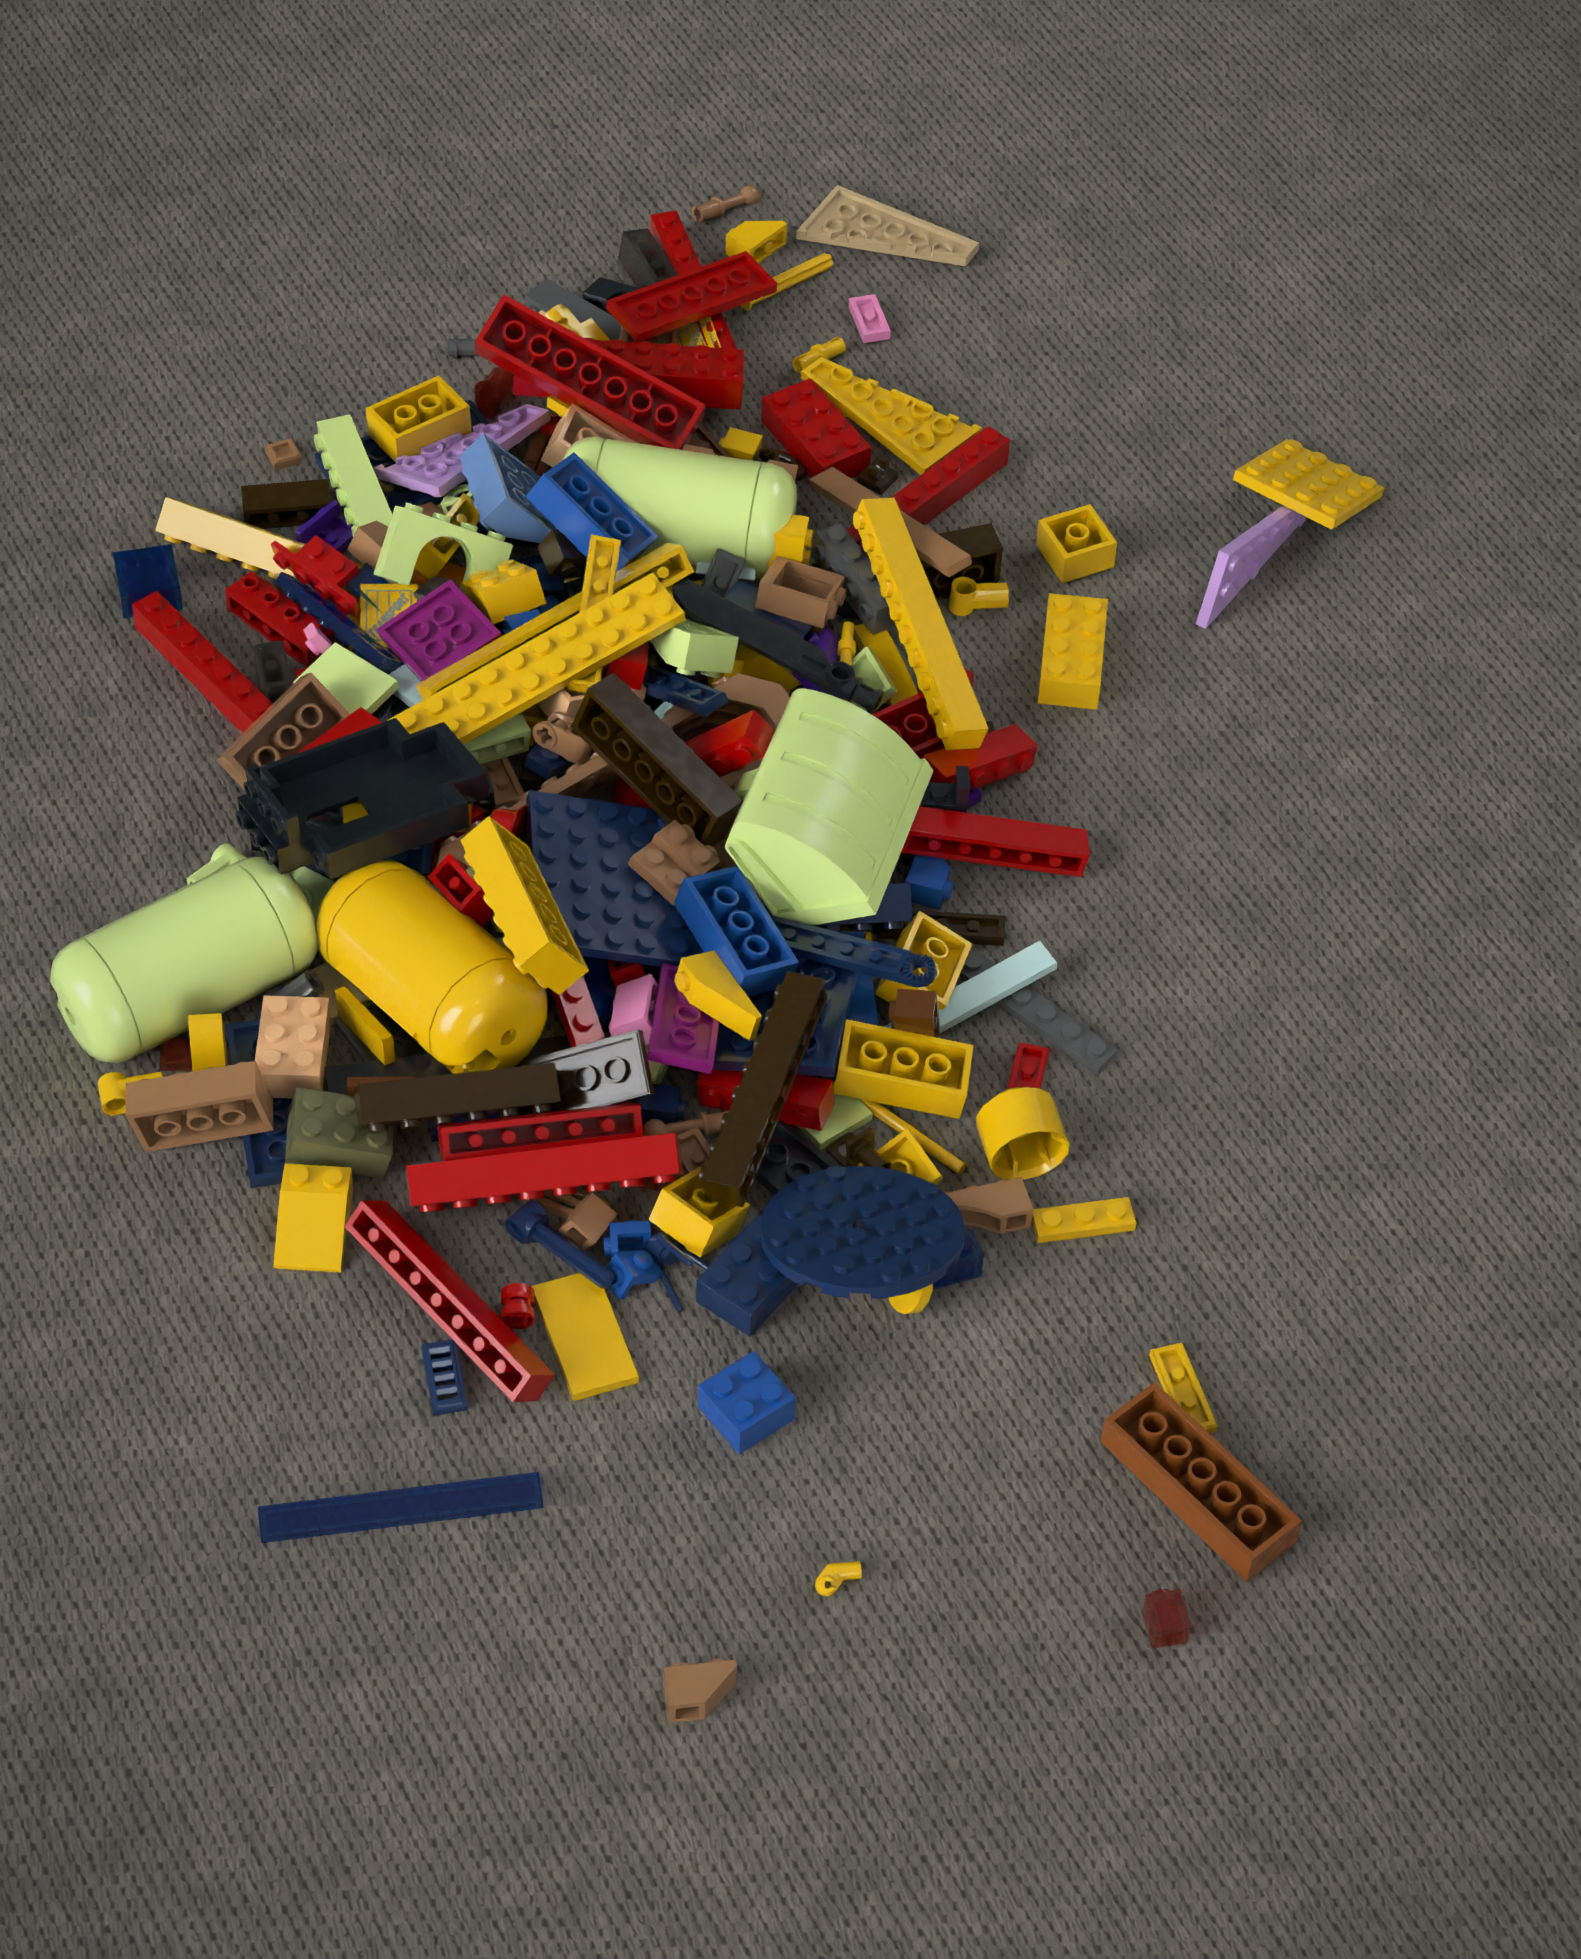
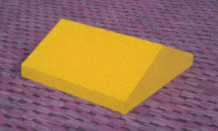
M908 1128L877 1150L881 1156L891 1162L892 1165L890 1166H892L891 1169L914 1175L934 1183L936 1186L943 1178Z

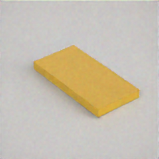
M580 1273L532 1286L537 1308L573 1401L639 1383L638 1373L604 1288H599Z

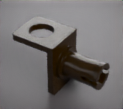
M871 1126L856 1136L848 1132L826 1147L827 1153L842 1167L857 1166L860 1163L863 1166L888 1169L892 1167L890 1166L892 1165L891 1162L874 1149L875 1130ZM846 1144V1156L841 1155L838 1151L839 1147Z

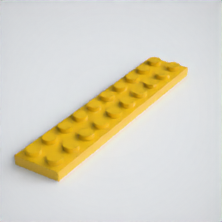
M652 572L388 720L397 718L409 734L444 722L464 745L564 689L572 680H580L685 621V613Z

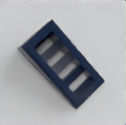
M450 1339L423 1344L421 1346L422 1360L433 1416L467 1410L456 1342ZM452 1368L449 1371L433 1373L435 1370ZM455 1381V1384L435 1386V1384ZM455 1393L458 1395V1397L438 1400L437 1397Z

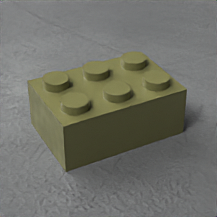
M296 1087L288 1108L285 1163L350 1167L352 1174L383 1178L392 1158L393 1126H389L387 1132L369 1134L368 1129L359 1130L355 1097Z

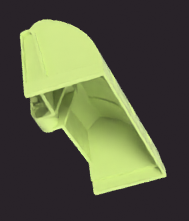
M796 689L792 692L759 768L743 773L735 792L743 800V803L724 848L773 916L808 925H818L876 915L932 776L933 769L925 758L919 759L910 746L895 731L867 711L829 694L810 689Z

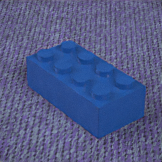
M738 866L684 878L674 901L676 908L703 952L714 950L748 997L776 990L778 983L782 984L787 971L795 972L799 961Z

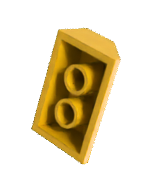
M918 911L912 921L901 932L895 947L909 950L913 954H923V956L931 957L936 966V979L928 986L913 987L881 978L875 994L890 1003V1001H896L898 989L936 991L938 1009L944 1010L972 947V943L923 912ZM917 968L912 974L914 973L915 976L919 974L921 976L922 973L924 975V972H927V968Z

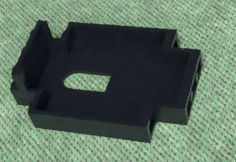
M393 718L261 767L257 764L246 767L247 781L243 784L246 794L237 797L239 811L235 812L239 827L242 830L246 829L253 845L261 848L266 862L269 865L274 864L280 874H285L314 863L318 869H323L327 876L333 879L470 827L468 805L489 797L487 771L444 722L409 734L398 719ZM357 801L368 812V815L324 831H315L306 826L308 821L316 816Z

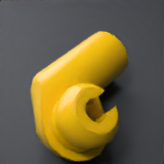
M860 1561L827 1564L815 1581L817 1592L822 1596H830L837 1591L844 1580L861 1579Z

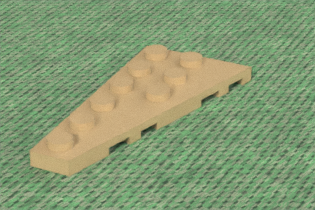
M839 185L830 192L796 232V239L960 266H966L979 251V242Z

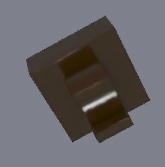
M878 456L877 460L872 461L858 475L857 483L881 495L897 480L898 472L889 467L888 460Z

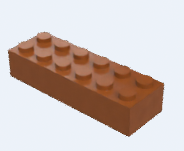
M1155 1382L1104 1419L1100 1442L1246 1582L1297 1543L1302 1520Z

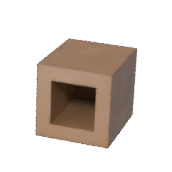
M591 1192L576 1205L558 1231L585 1251L598 1241L617 1213L610 1208L609 1203L605 1199Z

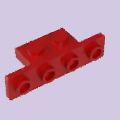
M317 535L307 542L296 554L276 540L270 544L274 553L273 560L281 569H289L303 585L307 583L311 585L322 599H330L344 615L350 614L357 620L360 619L361 609L357 599L342 589L360 572L357 564Z

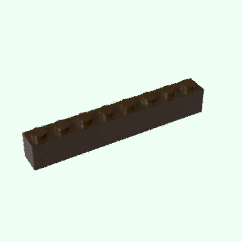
M787 971L782 984L778 983L774 994L775 1002L772 1009L768 1008L765 1013L763 1031L755 1037L751 1060H746L744 1064L740 1086H735L733 1090L731 1108L729 1112L723 1114L718 1139L714 1138L711 1143L709 1161L707 1165L701 1167L698 1181L702 1185L705 1199L739 1207L744 1206L828 999L823 978Z

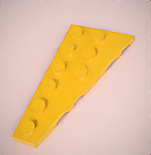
M820 357L801 372V379L803 381L811 378L840 411L920 475L977 435L983 428L974 423L972 427L959 421L958 416L951 413L948 416L933 410V405L894 388L891 391L878 386V381L868 378L866 381L854 376L852 370L823 357Z

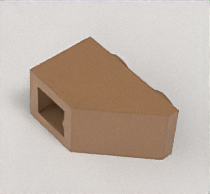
M718 1658L707 1663L689 1664L680 1662L671 1667H664L663 1685L668 1723L705 1719L736 1684V1660L726 1661L725 1659Z

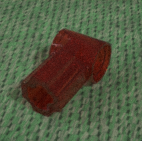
M495 367L485 381L478 382L474 387V404L485 419L496 417L499 414L500 403L513 387L514 374L501 367Z

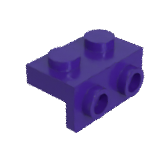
M333 500L326 507L321 508L308 522L298 528L296 531V541L306 544L317 535L342 554L349 547L353 539V525L347 524L345 517L340 515L339 503Z

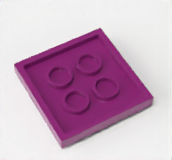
M451 579L377 628L379 637L421 682L502 637L501 632Z

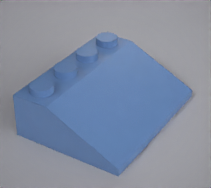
M483 433L459 456L463 466L462 473L469 483L467 487L475 500L473 504L480 514L479 521L488 531L494 530L508 538L541 543L548 533L555 529V525L526 498L541 476Z

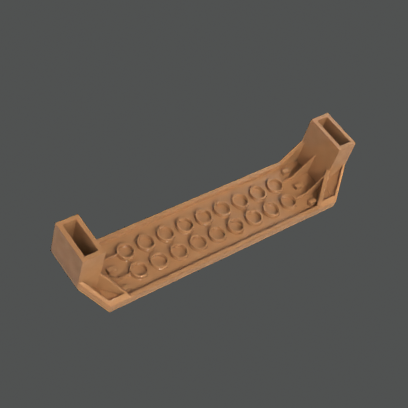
M738 673L730 679L724 676L712 685V688L726 693L728 698L727 704L705 717L681 707L673 706L664 713L665 717L661 720L684 742L698 733H706L755 710L774 729V735L790 697L779 683ZM595 752L590 757V761L585 764L581 762L575 763L566 770V775L557 779L554 776L541 785L539 792L588 799L618 781L620 776ZM528 792L521 795L515 801L517 804L512 807L502 806L500 808L518 810L523 805H526ZM527 818L519 839L528 834ZM480 820L470 825L465 830L464 835L459 838L453 835L439 845L441 849L433 857L434 862L431 865L430 874L449 853L471 867L464 858L466 852L460 840L481 823ZM426 875L425 879L428 880L433 886H435V884L428 878L429 875ZM488 920L482 927L486 930L491 921Z

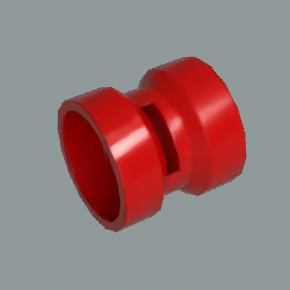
M511 1283L501 1290V1304L504 1306L501 1310V1320L510 1329H526L535 1322V1311L532 1307L535 1302V1293L530 1285Z

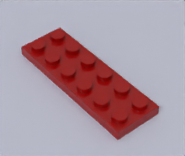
M747 251L607 300L606 309L638 343L777 292L778 283Z

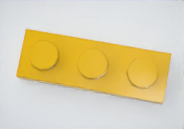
M1129 1197L1033 1209L1032 1223L1038 1243L1135 1231L1136 1220Z

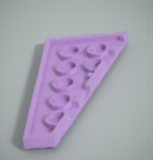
M526 404L499 415L498 422L487 425L483 423L473 426V432L462 436V433L458 432L422 447L421 453L409 457L402 455L395 458L396 464L386 468L380 464L373 467V470L379 480L400 485L413 491L427 493L433 497H442L451 489L467 480L462 473L463 466L459 456L483 433L505 450H509L551 420L550 412L547 409Z
M1283 505L1221 548L1217 555L1196 624L1206 629L1247 582L1256 577L1264 563L1289 535L1304 523L1306 517Z

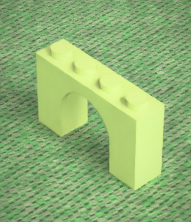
M406 503L405 508L399 506L394 508L373 575L409 586L421 549L432 539L448 536L454 539L465 553L466 571L463 581L471 579L470 575L477 571L487 570L489 572L497 569V564L509 559L513 545L504 542L506 537L504 535L488 531L486 536L477 533V526L461 521L459 527L449 523L451 517L436 512L430 517L422 514L423 508ZM461 584L460 590L465 594L463 584Z

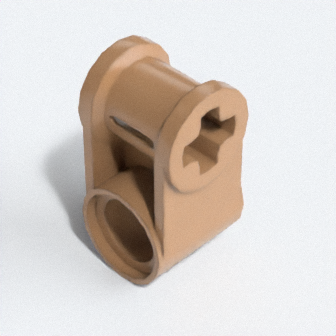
M558 711L552 713L547 721H540L534 726L533 737L541 747L549 749L573 763H585L590 759L592 748L571 728L574 718Z

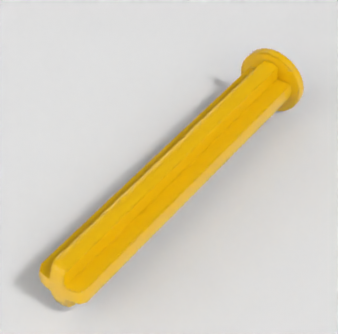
M823 253L772 277L778 283L777 292L740 306L748 311L752 308V305L833 266L831 255Z

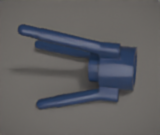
M661 1230L650 1237L646 1248L652 1254L653 1261L663 1272L660 1279L678 1312H682L683 1307L662 1264L672 1265L680 1259L687 1266H692L694 1262L704 1270L710 1265L694 1253L689 1252L680 1242L674 1240L670 1235Z

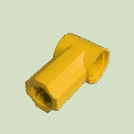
M958 577L951 584L948 608L950 612L957 616L969 615L974 609L1008 608L1007 583L977 584L971 578Z
M119 1072L104 1074L98 1080L103 1112L110 1116L125 1114L126 1083L136 1082L141 1079L162 1077V1073L155 1072L126 1077Z

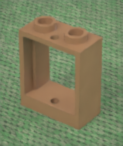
M777 556L759 583L755 608L824 628L829 618L834 619L838 605L842 606L847 593V589L843 588L845 576Z

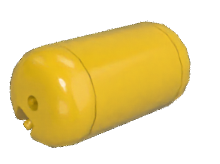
M381 860L344 874L332 885L322 900L316 917L317 947L323 958L416 1039L437 1061L453 1074L515 1067L531 1052L541 1037L547 1020V995L545 989L536 982L531 974L527 973L524 975L517 969L513 963L515 956L511 951L472 918L460 913L443 893L421 874L395 860Z

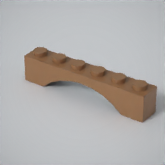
M1022 1177L1002 1179L996 1183L981 1186L972 1185L962 1190L946 1193L957 1205L966 1225L985 1228L999 1234L1031 1227L1033 1206Z

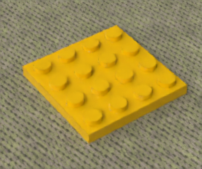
M1292 439L1282 441L1236 469L1233 477L1234 481L1331 530L1380 499L1385 487L1377 484L1373 478L1361 476L1353 472L1349 466L1332 462L1323 453L1312 452L1304 448L1300 442Z

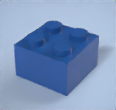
M752 1351L698 1385L699 1409L738 1454H741L795 1419L796 1398L755 1351Z

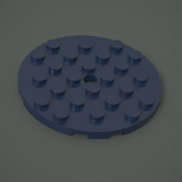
M830 1166L826 1170L801 1175L780 1189L769 1200L761 1219V1243L769 1261L780 1273L801 1286L810 1283L822 1287L821 1293L844 1298H849L850 1293H870L871 1299L889 1298L925 1288L946 1275L947 1268L953 1262H958L964 1247V1220L957 1205L946 1193L934 1183L902 1171L881 1167Z

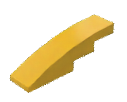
M864 623L854 626V636L860 652L866 646L875 652L898 691L885 703L891 706L918 694L908 669L887 629L872 635Z

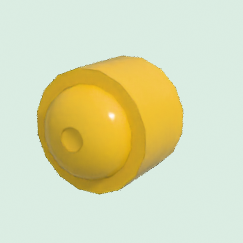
M1017 1087L1007 1089L983 1105L977 1114L976 1128L990 1168L997 1177L1002 1179L1039 1177L1061 1164L1069 1153L1070 1143L1055 1101L1050 1093L1040 1088Z

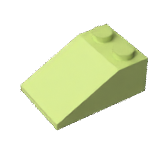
M686 618L685 621L654 637L650 642L665 663L677 667L678 673L694 676L696 671H701L702 675L719 677V673H732L739 637Z

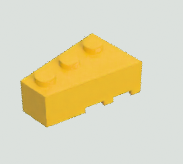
M791 514L789 522L780 531L774 533L775 553L766 566L770 567L777 556L810 565L811 550H806V547L811 548L813 530L808 529L809 517Z

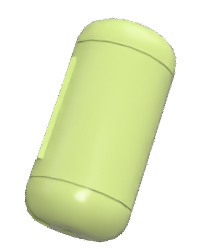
M585 437L574 442L564 456L565 459L575 452L659 536L638 559L666 543L679 544L683 546L693 570H696L697 563L699 562L711 563L716 550L720 548L745 560L744 567L755 568L757 579H762L769 569V566L766 565L775 553L774 533L780 531L789 522L791 514L795 515L797 486L793 477L782 467L771 463L600 437Z
M249 857L197 880L69 943L58 952L52 963L50 982L57 992L58 1008L80 1046L90 1056L99 1061L120 1063L128 1061L188 1031V1015L224 1013L301 974L310 967L318 951L316 920L306 896L290 872L281 874L274 864L269 865L264 857Z

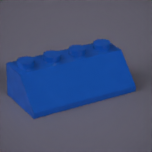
M575 452L543 474L526 496L536 509L541 511L586 557L588 555L591 534L621 540L617 571L636 561L659 537Z

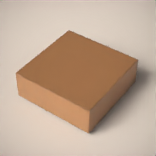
M292 438L265 445V453L274 470L302 463V456Z

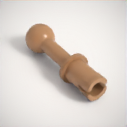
M746 185L740 190L739 194L723 200L717 196L712 197L709 202L694 206L692 208V216L695 221L699 222L713 217L721 218L725 215V210L742 204L753 205L758 203L760 191L753 185Z
M703 1111L699 1113V1119L668 1124L658 1119H651L643 1125V1136L667 1133L679 1135L698 1127L704 1138H707L709 1134L721 1132V1120L725 1112L706 1114Z

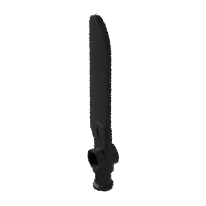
M681 579L673 584L671 592L674 600L694 620L739 637V644L821 687L822 693L832 695L849 703L852 701L867 709V712L873 714L878 708L884 691L881 689L875 690L862 683V678L855 675L854 669L848 663L842 661L829 663L824 651L819 647L691 580Z

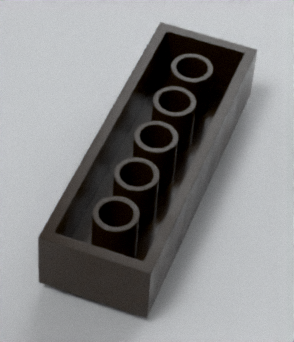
M615 673L590 686L585 693L571 728L667 824L676 820L681 825H689L695 833V838L704 846L710 845L713 847L722 841L728 833L743 800Z

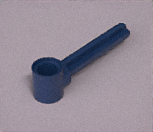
M529 1200L505 1220L504 1223L507 1231L518 1242L522 1244L526 1241L530 1243L539 1242L599 1288L607 1289L611 1286L612 1281L615 1279L614 1273L549 1226V1216L537 1201Z

